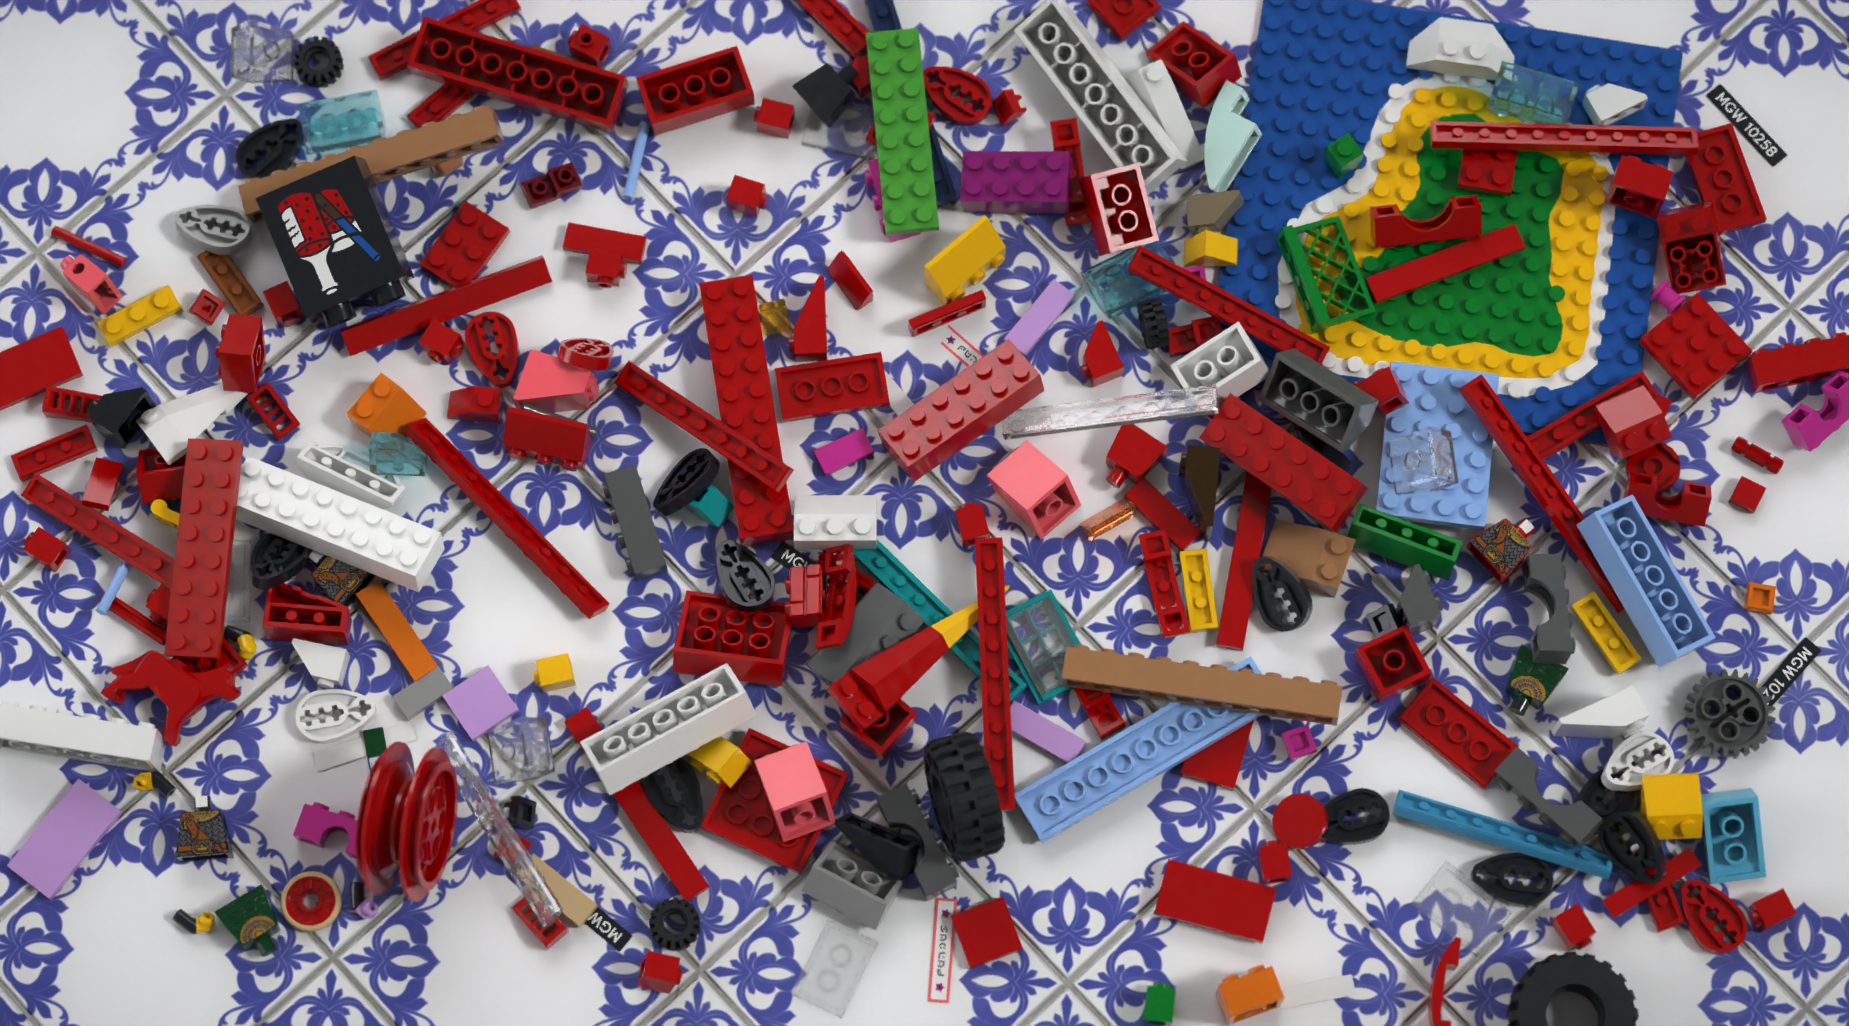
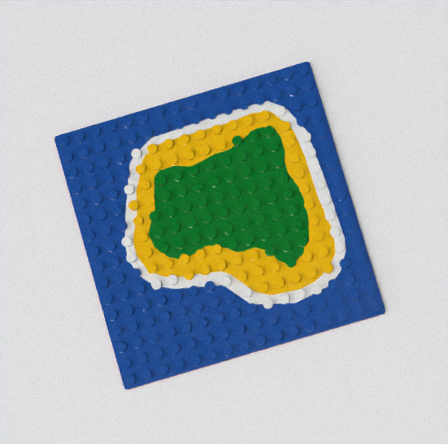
M1263 0L1248 92L1250 100L1246 105L1244 117L1256 123L1262 135L1234 179L1233 190L1240 191L1244 198V204L1228 221L1226 236L1238 239L1237 266H1220L1217 287L1329 346L1330 349L1321 365L1350 383L1362 381L1371 376L1376 370L1390 367L1391 361L1499 374L1498 398L1525 434L1537 432L1642 371L1644 348L1638 341L1647 333L1651 303L1650 296L1652 295L1660 234L1657 217L1653 219L1604 202L1613 174L1622 155L1626 157L1629 155L1636 156L1642 162L1651 165L1661 164L1668 169L1670 154L1517 150L1512 192L1509 197L1457 188L1463 149L1431 148L1430 121L1594 125L1582 106V102L1590 88L1596 85L1602 87L1610 83L1644 93L1648 98L1643 109L1610 125L1673 127L1683 57L1682 52L1675 49L1360 0ZM1439 17L1493 24L1515 56L1512 81L1508 83L1406 68L1409 42ZM1349 133L1364 155L1360 166L1338 178L1324 159L1326 146ZM1477 195L1482 207V235L1512 224L1516 225L1525 245L1523 251L1375 305L1365 281L1367 277L1471 239L1453 238L1445 242L1427 241L1421 242L1418 245L1400 244L1392 248L1375 247L1371 237L1370 207L1397 204L1400 211L1406 217L1413 220H1428L1444 210L1449 198ZM1339 216L1376 313L1364 318L1330 326L1322 332L1313 334L1276 237L1282 227L1292 225L1294 228ZM1334 225L1324 227L1321 234L1334 241L1337 237ZM1307 233L1298 234L1300 242L1311 247L1315 237ZM1318 239L1313 249L1327 256L1332 246ZM1336 248L1330 257L1342 264H1345L1347 260L1345 253ZM1311 254L1308 258L1310 267L1320 271L1324 261ZM1328 263L1323 271L1324 274L1337 280L1341 272L1340 269ZM1345 272L1339 281L1351 288H1354L1356 284L1355 278ZM1319 279L1317 283L1319 291L1327 295L1330 294L1333 288L1332 284L1322 279ZM1336 287L1332 297L1346 304L1350 294ZM1353 296L1349 306L1358 311L1366 309L1364 302ZM1331 303L1326 308L1330 319L1340 316L1343 309ZM1219 320L1222 332L1231 327ZM1249 336L1270 369L1278 351ZM1266 379L1252 387L1251 390L1262 391ZM1602 427L1576 441L1609 447Z

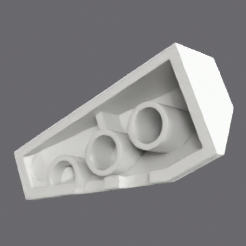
M1162 59L1141 67L1125 79L1187 160L1179 170L1183 171L1204 162L1205 159L1201 147Z
M223 383L159 404L153 409H148L136 422L167 464L170 465L186 454L188 438L196 439L204 430L210 432L215 427L213 424L214 420L219 415L228 414L249 392L223 390Z

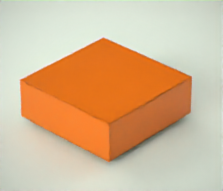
M1748 582L1744 610L1771 615L1773 613L1776 586Z

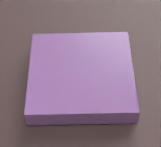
M489 665L442 695L473 742L519 712V709Z

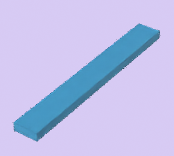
M1403 790L1398 791L1392 813L1394 815L1609 880L1613 862L1603 851L1587 846L1579 849L1575 844L1571 847L1562 839Z

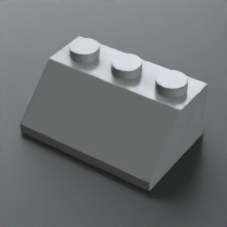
M832 839L813 864L802 891L813 899L819 900L835 908L836 911L859 921L862 925L876 930L887 915L906 878L894 880L887 877L885 873L876 870L863 855Z

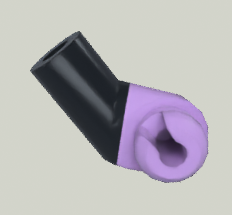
M351 882L350 900L352 910L365 919L374 918L379 908L375 902H371L365 897L364 882Z

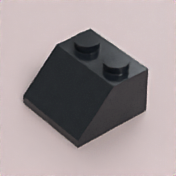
M142 387L104 394L100 400L97 399L93 402L89 409L88 418L100 434L125 449L140 429L136 420L145 411L153 409L156 405L147 390Z

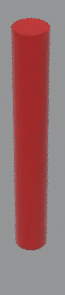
M54 226L51 231L52 236L121 268L126 264L127 258L61 227Z

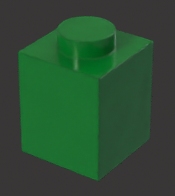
M1347 133L1326 146L1324 159L1337 177L1341 178L1361 165L1364 153L1351 135Z
M1154 982L1153 986H1147L1143 1024L1172 1025L1176 989H1171L1170 984Z

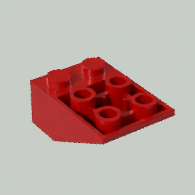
M1713 202L1660 211L1657 215V221L1671 288L1677 294L1727 285Z

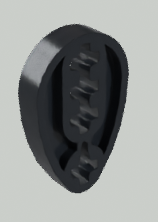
M294 118L278 120L264 125L244 138L236 151V162L243 176L248 180L251 178H264L270 176L274 171L287 170L296 159L303 143L305 131L301 122ZM287 129H296L297 134L295 136L292 134L288 135ZM269 145L272 147L276 146L277 152H268L267 147ZM257 155H266L267 161H258ZM250 162L256 164L257 169L255 171L249 169L247 164Z
M705 448L696 449L688 453L677 463L662 483L653 501L654 508L662 516H669L691 503L716 478L720 468L719 460Z
M272 533L261 537L254 546L250 558L252 585L257 589L266 590L292 579L306 566L308 562V548Z
M733 540L721 542L717 547L715 568L717 581L726 602L741 612L751 613L764 609L771 602L774 595L775 579L772 572L747 547ZM725 550H727L729 553L734 552L733 560L732 558H730L729 555L724 556ZM738 572H741L743 575L747 574L746 581L749 585L754 584L753 593L755 596L760 595V601H757L755 598L750 599L751 591L748 587L744 588V579L741 576L737 577Z
M1273 556L1258 558L1253 566L1252 582L1256 604L1262 619L1269 627L1277 631L1285 632L1299 629L1309 620L1312 613L1313 603L1308 589L1299 576L1282 561ZM1265 564H1271L1272 566L1269 573H1263L1262 571L1265 568ZM1277 588L1284 589V593L1281 595L1282 598L1275 597V593L1278 591ZM1289 600L1288 610H1282L1281 605L1284 604V601ZM1295 612L1297 617L1294 618V622H1288L1287 618L1290 616V613Z
M678 758L672 763L665 765V767L672 768L669 770V775L672 780H678L675 782L677 791H684L681 795V801L677 802L675 798L670 800L669 797L672 796V791L669 786L663 787L666 784L664 775H657L660 769L644 777V788L652 804L665 820L686 833H693L700 828L702 823V793L692 766L684 759ZM683 807L686 808L690 816H697L693 819L694 824L691 826L688 823H682L685 820L682 811Z
M1604 769L1596 772L1586 782L1574 802L1576 803L1580 800L1602 818V822L1618 810H1634L1639 797L1638 790L1619 791L1615 796L1617 801L1610 799L1605 807L1608 810L1604 808L1596 809L1597 801L1595 799L1602 801L1607 795L1605 790L1612 791L1606 788L1601 781ZM1621 772L1616 775L1611 774L1610 776L1613 779H1619L1624 772Z
M1358 788L1331 800L1324 808L1327 812L1328 824H1336L1328 827L1327 833L1322 835L1320 841L1338 845H1356L1377 839L1385 831L1389 822V807L1385 799L1376 791ZM1372 805H1375L1377 809L1382 808L1383 810L1379 818L1371 814L1367 816L1366 822H1363L1361 818L1355 819L1353 826H1349L1348 822L1343 823L1342 821L1346 813H1349L1351 817L1356 816L1359 809L1367 813L1371 811Z
M1621 809L1605 818L1599 829V842L1609 859L1623 872L1647 885H1654L1662 880L1666 874L1665 856L1658 836L1646 817L1635 810ZM1620 821L1622 826L1616 830L1613 825ZM1627 832L1630 833L1631 837L1624 841L1622 836ZM1637 844L1639 849L1632 852L1630 848L1632 845ZM1654 867L1656 869V872L1652 875H1649L1647 873V870H1649V868Z
M1517 852L1490 857L1476 864L1470 874L1471 882L1484 894L1502 903L1522 908L1534 907L1543 902L1549 895L1553 885L1552 871L1545 860ZM1482 868H1484L1487 874L1497 877H1489L1486 882H1482L1481 877L1476 876V873H1480ZM1514 872V877L1522 878L1524 873L1528 874V879L1535 880L1540 875L1543 881H1547V884H1544L1541 889L1537 888V884L1533 882L1529 883L1527 887L1523 886L1522 881H1515L1514 885H1509V880L1504 879V876Z

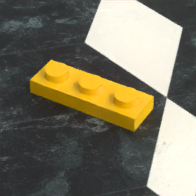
M168 284L98 321L97 324L112 348L183 309Z
M1207 548L1180 551L1179 558L1190 633L1218 630Z
M1595 592L1590 593L1570 607L1617 676L1641 661L1642 658Z

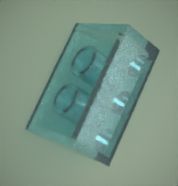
M1502 61L1487 109L1492 110L1498 116L1509 115L1518 118L1523 123L1567 124L1580 83Z
M377 89L298 104L307 155L368 144L374 139L386 138L383 108Z
M1156 242L1141 245L1173 263L1171 256ZM1139 246L1129 248L1080 272L1099 309L1108 318L1122 315L1125 310L1136 306L1138 302L1149 300L1160 293H1167L1127 271Z

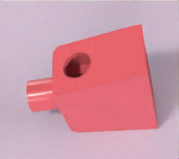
M68 255L61 261L60 266L63 269V275L72 287L103 315L123 297L109 276L84 255H78L76 258Z

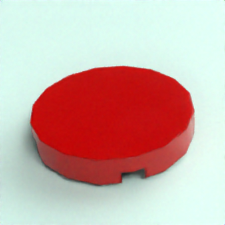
M1660 442L1627 458L1625 467L1627 479L1630 471L1657 475V492L1663 494L1674 486L1680 476L1679 457L1673 448Z
M1303 793L1292 794L1283 799L1276 807L1272 818L1273 831L1282 843H1287L1288 847L1298 850L1310 848L1322 839L1324 830L1327 829V812L1323 804L1313 796Z

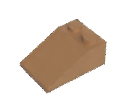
M1275 520L1262 557H1275L1289 566L1303 581L1306 588L1335 598L1355 539L1330 530ZM1265 564V568L1262 571L1269 573V570L1272 568L1271 564Z

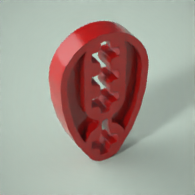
M931 66L924 70L923 77L927 97L934 107L951 122L960 126H973L982 122L988 116L991 109L992 96L988 85L982 79L969 72L946 66ZM937 75L939 83L933 82L930 84L929 76L933 78ZM959 89L961 97L966 99L970 96L972 104L976 106L979 103L982 104V110L978 109L974 112L972 104L967 102L963 105L962 98L957 95L952 98L950 90L955 92Z
M484 312L475 316L469 322L465 331V342L470 356L478 370L487 380L496 387L506 388L513 383L518 369L519 344L515 327L508 317L498 312ZM486 320H489L490 324H492L491 330L493 335L497 336L494 338L496 347L501 348L498 350L497 355L488 352L491 350V345L488 340H484L488 338L486 329L483 327ZM498 363L501 364L502 369L507 373L504 380H500V377L497 376Z
M573 338L561 341L557 356L560 360L576 367L589 370H606L610 367L614 350L609 343L599 339Z
M1696 879L1685 882L1679 891L1680 906L1686 921L1685 923L1697 944L1705 951L1713 954H1726L1735 950L1743 942L1747 934V920L1742 910L1732 899L1712 885ZM1687 887H1690L1692 890L1695 888L1699 890L1697 894L1699 901L1695 897L1689 898L1687 896L1689 892ZM1705 909L1709 912L1714 910L1717 913L1714 917L1716 922L1721 923L1723 921L1725 923L1724 932L1726 934L1732 933L1735 936L1732 939L1733 945L1730 942L1724 943L1722 941L1724 937L1722 931H1714L1713 927L1716 924L1712 919L1707 921L1704 918L1707 914Z

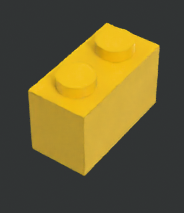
M721 736L687 753L691 759L689 764L697 772L702 774L705 771L707 772L706 776L718 785L722 782L730 788L752 763L739 747Z

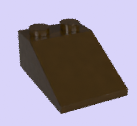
M1188 444L1187 453H1181L1178 477H1183V488L1199 529L1202 531L1204 541H1210L1214 522L1221 448Z

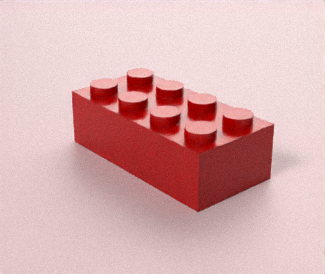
M737 46L636 77L638 90L654 136L755 104L754 92Z

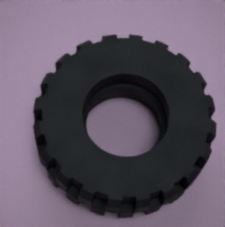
M966 731L930 740L923 750L924 770L932 807L948 851L955 860L962 862L997 853L1005 843L1003 815L990 765L979 740L973 733Z
M1565 952L1564 955L1553 954L1530 967L1514 987L1510 996V1004L1507 1006L1506 1015L1509 1017V1024L1507 1026H1549L1546 1019V1010L1551 999L1563 992H1574L1584 996L1592 1003L1597 1012L1598 1026H1636V1020L1639 1017L1638 1008H1635L1633 1002L1636 999L1632 989L1628 990L1625 985L1627 981L1621 973L1617 975L1611 969L1613 966L1607 961L1600 962L1595 960L1594 955L1585 953L1582 956L1577 955L1576 952Z

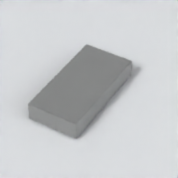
M437 666V668L393 696V699L409 721L442 699V695L453 689V686L440 667Z

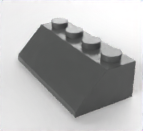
M1295 348L1276 353L1258 399L1342 453L1346 452L1368 427L1379 402L1376 398Z
M876 582L855 606L851 628L843 644L817 650L805 665L826 685L830 686L852 668L911 637L925 620L907 602Z

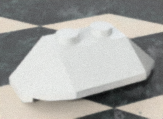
M1439 17L1409 42L1406 68L1511 83L1515 56L1493 24Z
M309 442L296 457L297 464L308 480L381 509L392 507L405 491L404 485L400 483L393 469L346 446L318 445L315 442Z

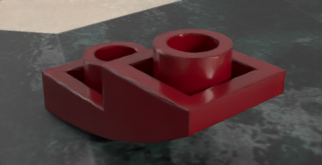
M572 162L548 169L546 175L521 183V189L530 209L555 201L582 187Z

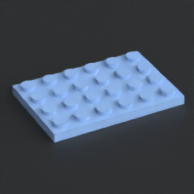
M1391 361L1390 368L1399 377L1409 403L1385 415L1376 510L1406 521L1484 530L1493 438L1461 395L1459 389L1482 374L1497 395L1499 374Z

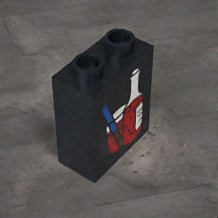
M352 156L256 198L305 318H323L326 328H331L357 317L352 304L372 297L375 306L381 307L406 296L401 283L415 277L365 159Z

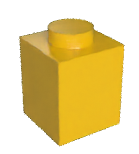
M568 653L536 660L537 669L532 670L535 685H541L544 693L576 686Z

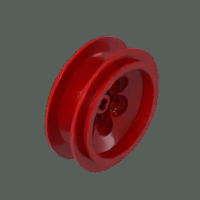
M397 741L392 743L372 766L363 790L356 828L357 867L370 894L381 896L386 893L393 884L399 869L403 892L410 901H421L440 880L453 842L458 806L456 773L444 749L439 747L429 749L415 772L413 757L408 745Z

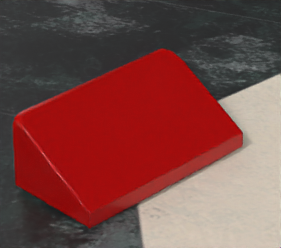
M840 251L829 265L828 273L856 310H860L873 301V290L846 253Z

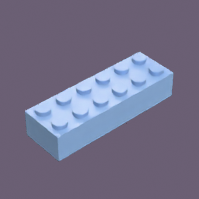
M1633 494L1592 513L1577 524L1578 529L1659 668L1698 650L1716 638Z

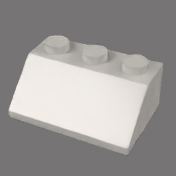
M1239 321L1170 365L1191 403L1203 418L1218 410L1230 393L1235 397L1240 396L1265 380L1270 371Z
M877 495L795 496V550L827 549L845 544H850L852 549H877Z

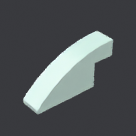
M1227 80L1216 98L1206 129L1204 145L1207 182L1212 193L1227 191L1262 135L1256 123L1240 116L1250 100L1243 88Z

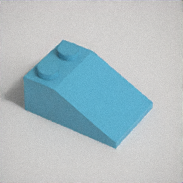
M1752 788L1701 794L1703 809L1701 839L1710 884L1766 877L1759 801L1756 793Z

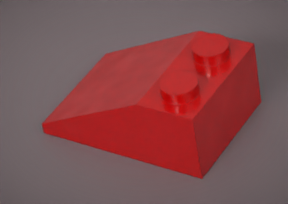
M1185 21L1145 52L1152 62L1162 59L1173 84L1186 97L1202 108H1205L1217 98L1226 80L1234 84L1242 77L1234 53Z

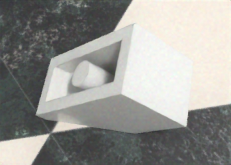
M1608 83L1602 87L1596 85L1586 92L1582 106L1594 125H1610L1643 109L1648 98L1644 93Z
M293 638L292 645L315 682H318L317 685L327 689H333L334 686L342 687L350 659L348 651L338 647Z

